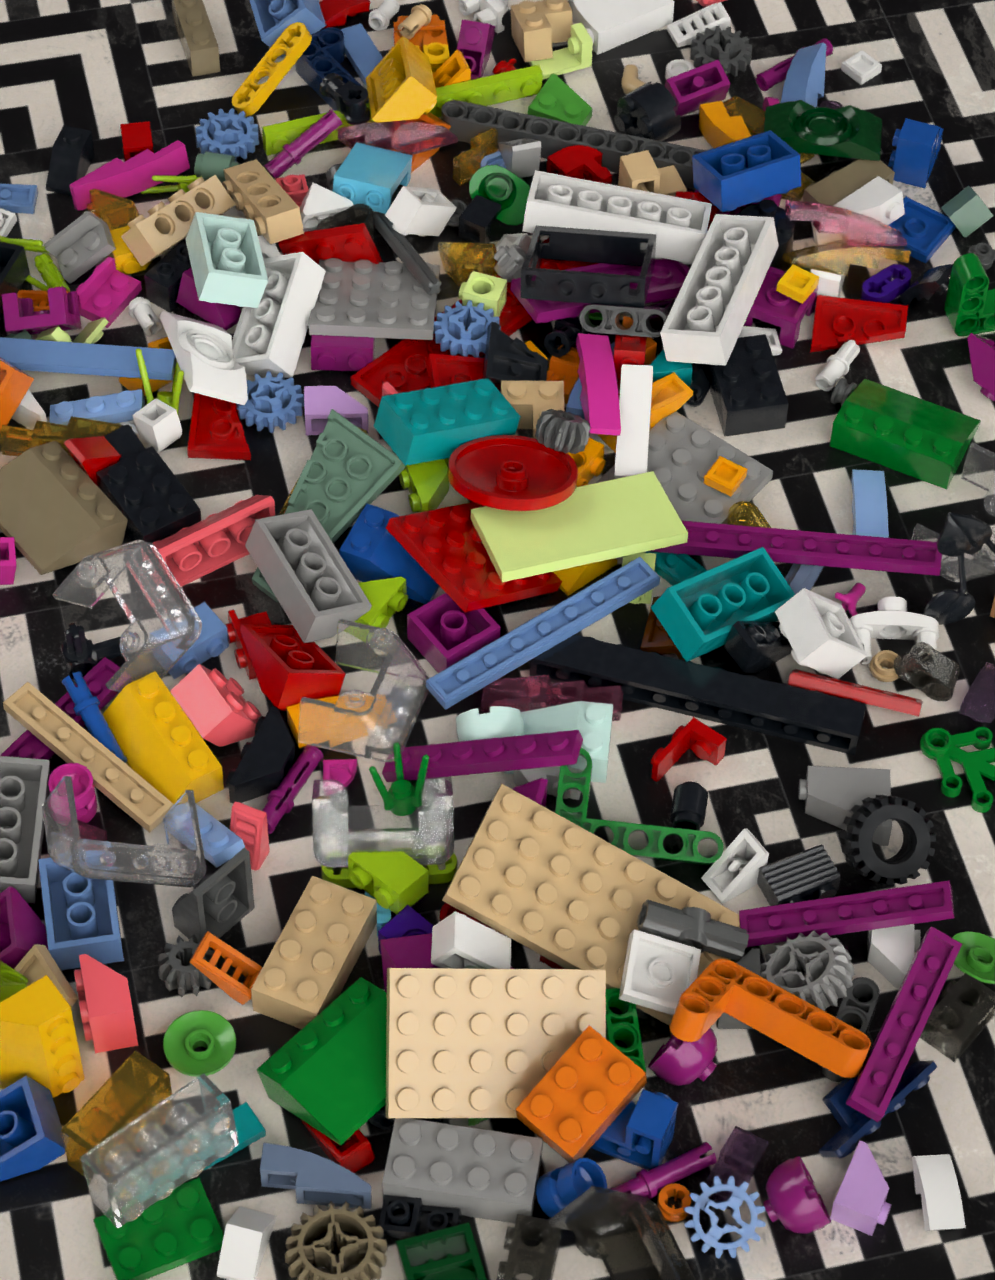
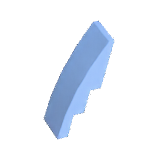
M852 469V514L854 522L852 535L889 538L884 471Z

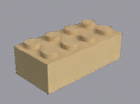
M312 876L251 988L253 1011L303 1029L338 998L377 924V900Z

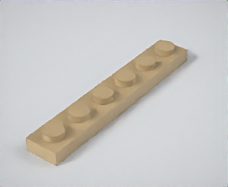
M29 682L25 683L3 702L4 710L66 763H79L87 767L92 774L94 786L149 833L174 812V804Z

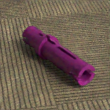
M823 38L814 44L825 43L826 57L833 54V46L828 39ZM794 56L756 75L758 87L762 91H767L774 85L784 81Z
M330 109L290 144L286 143L282 147L283 150L277 156L263 165L264 168L274 179L279 178L294 164L298 165L301 163V158L343 124L342 121Z
M306 745L278 788L272 790L267 796L268 802L262 811L267 814L268 834L273 833L283 815L292 810L294 806L293 800L306 784L318 763L323 759V753L317 747Z
M703 1142L688 1152L649 1171L643 1169L637 1172L635 1178L608 1190L611 1200L622 1194L626 1195L612 1204L618 1211H621L645 1197L651 1199L657 1196V1191L668 1184L675 1183L697 1171L716 1164L715 1153L702 1159L700 1158L701 1155L712 1150V1147L709 1143Z

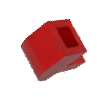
M573 145L565 147L547 157V173L606 184L612 183L611 173L606 167H602V153L595 148Z

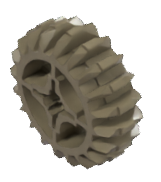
M332 1201L328 1203V1210L322 1211L319 1206L315 1205L313 1217L302 1213L300 1217L302 1225L293 1224L291 1227L292 1236L287 1237L285 1242L288 1249L285 1253V1262L290 1265L288 1272L291 1278H297L296 1280H380L382 1276L380 1268L385 1267L387 1264V1256L384 1254L387 1251V1241L382 1239L384 1237L382 1227L375 1226L376 1221L373 1214L364 1217V1210L361 1206L351 1212L347 1201H345L341 1209H335ZM342 1231L349 1232L355 1236H347ZM328 1232L323 1239L313 1241L321 1234ZM334 1241L337 1242V1250H340L339 1263H336L335 1254H332ZM359 1259H363L362 1262L354 1269L345 1272L348 1266L354 1263H359ZM317 1268H326V1269H328L332 1274L322 1272V1271L318 1270Z

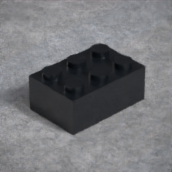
M766 334L738 338L726 366L703 364L710 382V392L724 437L785 428L789 403Z
M153 446L96 472L98 487L128 519L125 532L143 556V549L153 542L165 539L182 528L190 527L202 521L200 508Z

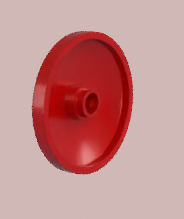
M516 435L481 437L460 445L452 452L449 458L448 480L452 487L463 497L480 505L495 509L530 511L548 508L569 498L577 485L578 468L573 458L568 453L565 454L562 451H555L552 448L545 447L544 444L539 443L535 438Z

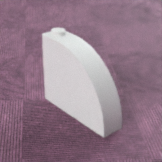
M569 0V5L572 8L573 25L582 22L593 40L592 49L597 55L673 23V0Z

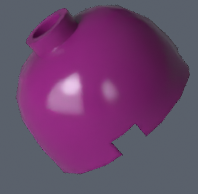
M711 1027L695 1042H685L671 1034L672 1037L669 1041L659 1048L648 1064V1068L668 1084L677 1086L688 1085L697 1078L705 1081L717 1066L712 1061L717 1052L716 1036Z
M800 1156L784 1161L772 1171L766 1184L769 1199L763 1201V1205L772 1222L779 1220L791 1232L808 1234L830 1224L831 1218Z

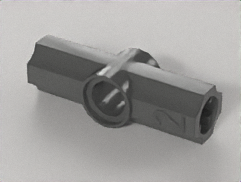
M647 899L642 905L637 921L639 931L701 949V953L706 951L735 961H739L743 957L748 944L749 934H747L746 929L713 920L709 912L697 907H686L680 910Z

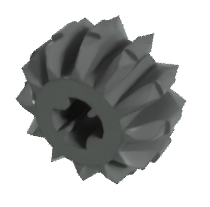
M549 409L543 411L540 418H538L535 436L536 440L544 444L545 447L552 448L555 451H562L565 454L568 452L576 454L584 451L585 445L588 444L591 427L587 420L582 419L578 415L562 410Z
M194 934L189 941H184L178 936L176 945L166 943L164 947L165 953L159 954L157 960L159 979L165 981L168 991L170 992L178 988V993L183 997L187 990H192V993L197 996L199 987L210 989L212 985L211 980L189 962L199 945ZM210 946L203 957L208 962L214 953V950H210Z

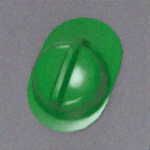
M486 165L479 168L472 175L469 183V194L472 200L476 195L500 204L502 211L496 218L500 222L507 225H520L524 223L526 204L531 187L504 167Z

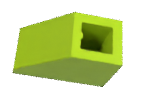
M444 459L407 465L399 474L402 488H408L409 490L408 499L413 513L437 509L449 491L448 467Z
M394 577L358 583L372 607L367 613L347 626L345 630L367 642H370L377 633L381 634L386 629L389 619L396 611L400 612L407 603L408 595L405 578Z
M403 851L352 852L348 856V878L351 883L358 889H364L377 900L381 907L390 909L396 915L407 905L413 906L428 893L429 870Z

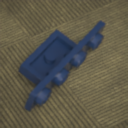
M933 1060L914 1062L903 1072L884 1116L902 1107L906 1102L905 1097L912 1090H917L929 1082V1075L937 1068ZM858 1076L855 1078H845L822 1099L842 1128L819 1150L822 1157H838L841 1159L848 1156L856 1149L855 1143L861 1137L873 1133L881 1126L880 1121L876 1122L845 1104Z

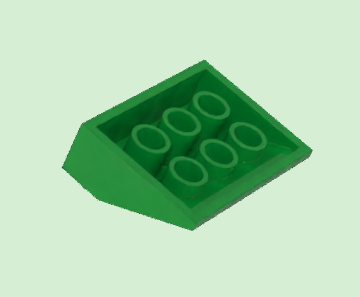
M864 379L844 401L833 421L830 446L947 489L981 420Z
M360 977L257 1068L269 1099L339 1145H342L386 1104L387 993Z

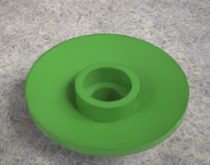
M971 931L960 932L954 935L952 938L962 943L954 961L956 967L975 980L995 984V939L985 934Z
M205 1010L188 1012L175 1019L166 1030L163 1040L164 1054L169 1064L182 1074L193 1077L209 1076L222 1070L233 1058L236 1050V1035L232 1025L217 1013ZM201 1046L207 1048L203 1052L194 1051L197 1047Z

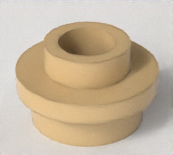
M883 650L872 658L869 669L872 676L877 680L892 682L901 676L903 663L895 652Z

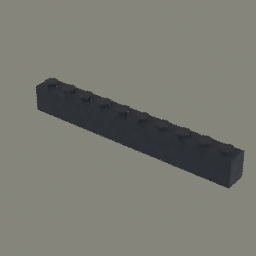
M578 635L567 638L530 660L531 678L855 755L867 705L853 699H842L823 694L819 691L800 689L786 683H775L752 675L733 673L719 667L712 668L691 661L686 662L685 660L662 656L656 652H645L629 648L626 645H616L599 641L592 637Z

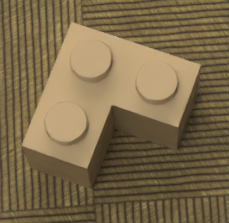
M527 0L516 5H510L512 37L525 62L553 58L552 44L567 42L568 38H571L573 16L572 8L567 0H542L535 2Z
M648 150L620 156L618 186L674 197L676 196V191H687L676 167L671 165L657 168Z
M501 381V394L521 416L517 429H532V438L536 439V424L543 411L554 409L565 412L564 381Z

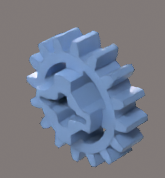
M232 108L229 110V113H224L222 109H219L218 115L209 112L208 120L201 118L200 126H196V145L201 148L202 154L209 151L234 155L235 162L238 156L246 159L247 151L254 153L255 145H259L258 124H254L252 116L246 118L244 111L235 114Z
M468 300L466 306H462L459 301H456L455 308L446 305L444 313H437V321L434 322L435 343H441L440 350L442 352L450 350V355L462 354V356L468 357V355L472 354L473 357L479 358V352L485 354L488 325L491 322L499 324L500 319L499 317H494V310L492 308L485 311L484 303H480L475 307L472 300Z
M268 371L264 378H261L259 374H255V381L247 380L248 400L245 405L236 404L239 418L246 419V426L249 427L255 423L257 431H261L263 427H268L269 432L272 433L276 426L286 430L287 422L296 424V416H302L304 394H302L301 385H294V378L291 377L284 380L283 373L281 372L277 377H272L271 372Z
M730 1175L726 1184H722L718 1176L713 1178L714 1186L709 1187L703 1181L699 1183L703 1192L700 1195L692 1192L689 1194L691 1199L695 1201L694 1207H684L685 1212L692 1214V1219L684 1223L685 1227L695 1228L696 1230L690 1237L691 1241L695 1242L702 1239L704 1242L701 1251L704 1253L710 1247H714L716 1258L721 1257L723 1250H728L731 1258H736V1248L740 1246L744 1251L749 1252L750 1248L747 1241L750 1238L755 1241L761 1239L754 1232L755 1228L765 1227L766 1225L764 1221L757 1219V1214L765 1211V1206H755L754 1201L759 1197V1193L756 1191L748 1195L746 1190L749 1183L744 1181L739 1187L734 1186V1176ZM719 1191H731L727 1200L714 1202L708 1198L713 1193ZM743 1200L748 1205L750 1211L749 1224L741 1220L739 1208ZM712 1206L723 1211L728 1206L731 1207L733 1210L730 1215L735 1219V1222L740 1224V1227L724 1223L722 1227L718 1226L719 1218L709 1207ZM700 1209L708 1214L710 1226L706 1234L700 1225ZM735 1231L741 1235L740 1238L731 1242H718L724 1233Z

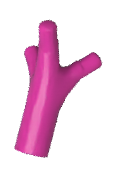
M856 583L847 594L835 593V598L842 601L845 612L849 610L850 615L854 616L858 614L856 605L866 592V588L863 584Z

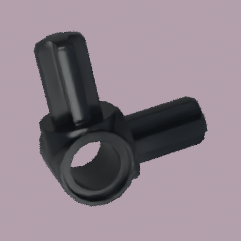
M75 623L69 624V629L64 631L65 641L60 646V653L71 679L74 678L72 673L81 671L84 677L104 657L112 659L128 653L127 644L123 637L93 644L91 640L85 637L84 627L82 625L76 626Z

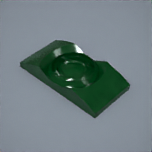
M802 100L766 107L763 132L771 130L796 152L880 161L882 119L867 111L851 105L837 109L814 107Z
M470 1223L396 1241L404 1280H486Z

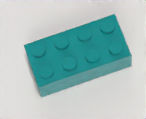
M486 378L382 396L374 427L402 463L407 466L450 458L452 452L460 445L477 438L494 435H515L521 416L490 379Z
M761 547L667 588L650 608L685 661L688 662L725 645L731 628L737 621H779L775 611L796 594L764 547Z

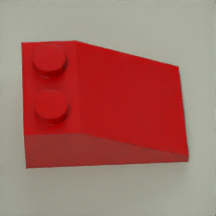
M241 625L240 631L261 691L272 702L273 706L287 711L286 707L325 697L339 696L346 673L314 641L303 643L293 625Z

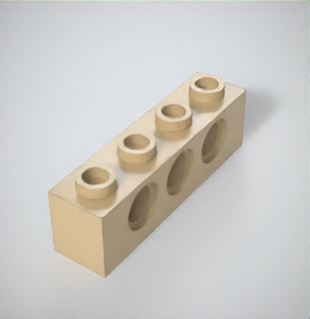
M257 159L224 169L226 181H223L222 185L235 202L236 209L238 211L241 210L246 219L254 220L258 235H263L270 245L304 234L299 206Z
M216 175L206 181L203 177L198 178L187 186L190 190L187 193L183 189L179 190L168 198L170 202L168 205L165 206L163 202H160L147 211L150 215L149 217L145 218L141 214L127 224L130 229L121 238L141 266H144L183 239H186L195 212L223 215L236 205Z

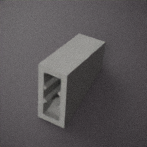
M808 766L806 778L799 780L798 797L801 800H805V813L843 830L847 829V824L843 823L845 817H852L854 813L851 809L855 805H863L862 800L868 797L876 798V795H891L890 769ZM892 819L884 821L876 828L872 842L881 846H888L892 830Z

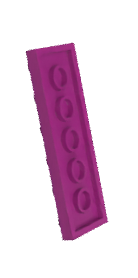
M655 259L645 303H655L661 300L677 298L690 270L689 267L675 260ZM600 263L567 269L566 271L640 276L642 266ZM521 278L511 280L510 290L536 324L564 318H575L580 316V312L584 307L590 305L589 303L520 298ZM630 282V288L637 289L638 283ZM591 309V311L589 312V314H591V313H596V312H597V313H601V312L598 311V310H596V309Z

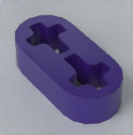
M900 264L886 267L863 282L861 300L889 303L910 286L911 271L906 266Z

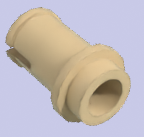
M424 4L415 5L411 9V14L398 25V30H401L399 33L406 39H411L422 26H426L431 22V10Z

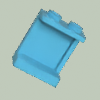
M356 142L334 175L333 192L351 200L355 207L386 214L391 206L392 195L399 185L407 186L410 182L412 155Z

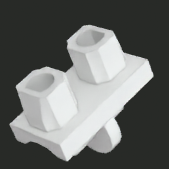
M459 0V10L465 16L476 12L474 14V21L495 26V32L498 34L504 31L502 17L508 11L506 6L508 0Z

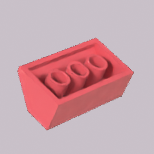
M255 495L246 500H241L234 506L219 513L212 514L190 527L182 528L165 539L153 542L143 549L145 569L162 593L166 595L248 555L249 552L245 544L256 519L275 516L274 499L272 496Z

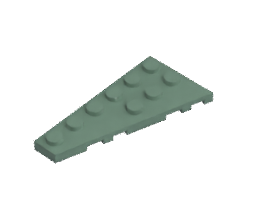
M331 409L328 422L323 433H320L316 441L315 450L310 460H307L284 514L312 509L334 544L359 517L366 503L371 504L405 469V465L395 454ZM257 567L252 577L253 585L278 603L279 601Z

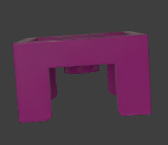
M770 266L744 326L752 327L753 318L781 327L780 344L793 349L798 340L800 323L805 313L810 317L815 309L818 286L802 304L776 291L778 281L786 272Z
M65 287L49 288L47 290L49 310L34 312L33 300L31 298L21 299L18 298L16 293L1 294L6 332L17 335L26 330L30 335H36L57 326L63 331L81 329L77 292L71 291L67 293Z

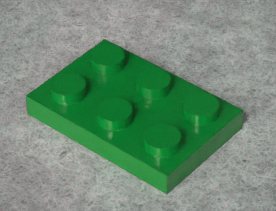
M199 1178L93 1219L95 1229L116 1280L149 1279L221 1250L224 1234Z

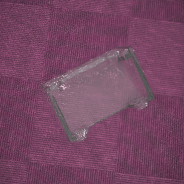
M451 777L426 779L421 795L422 806L417 807L412 814L407 816H397L390 810H385L384 805L349 806L348 791L342 783L336 780H314L312 818L315 858L326 867H348V856L352 852L403 851L421 865L445 863L451 858L454 851V809Z

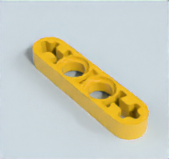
M293 23L283 31L234 93L231 102L238 114L242 111L245 112L246 117L255 114L308 48L312 41V36L303 23ZM286 55L282 61L275 63L279 56ZM269 76L266 82L258 84L261 78Z

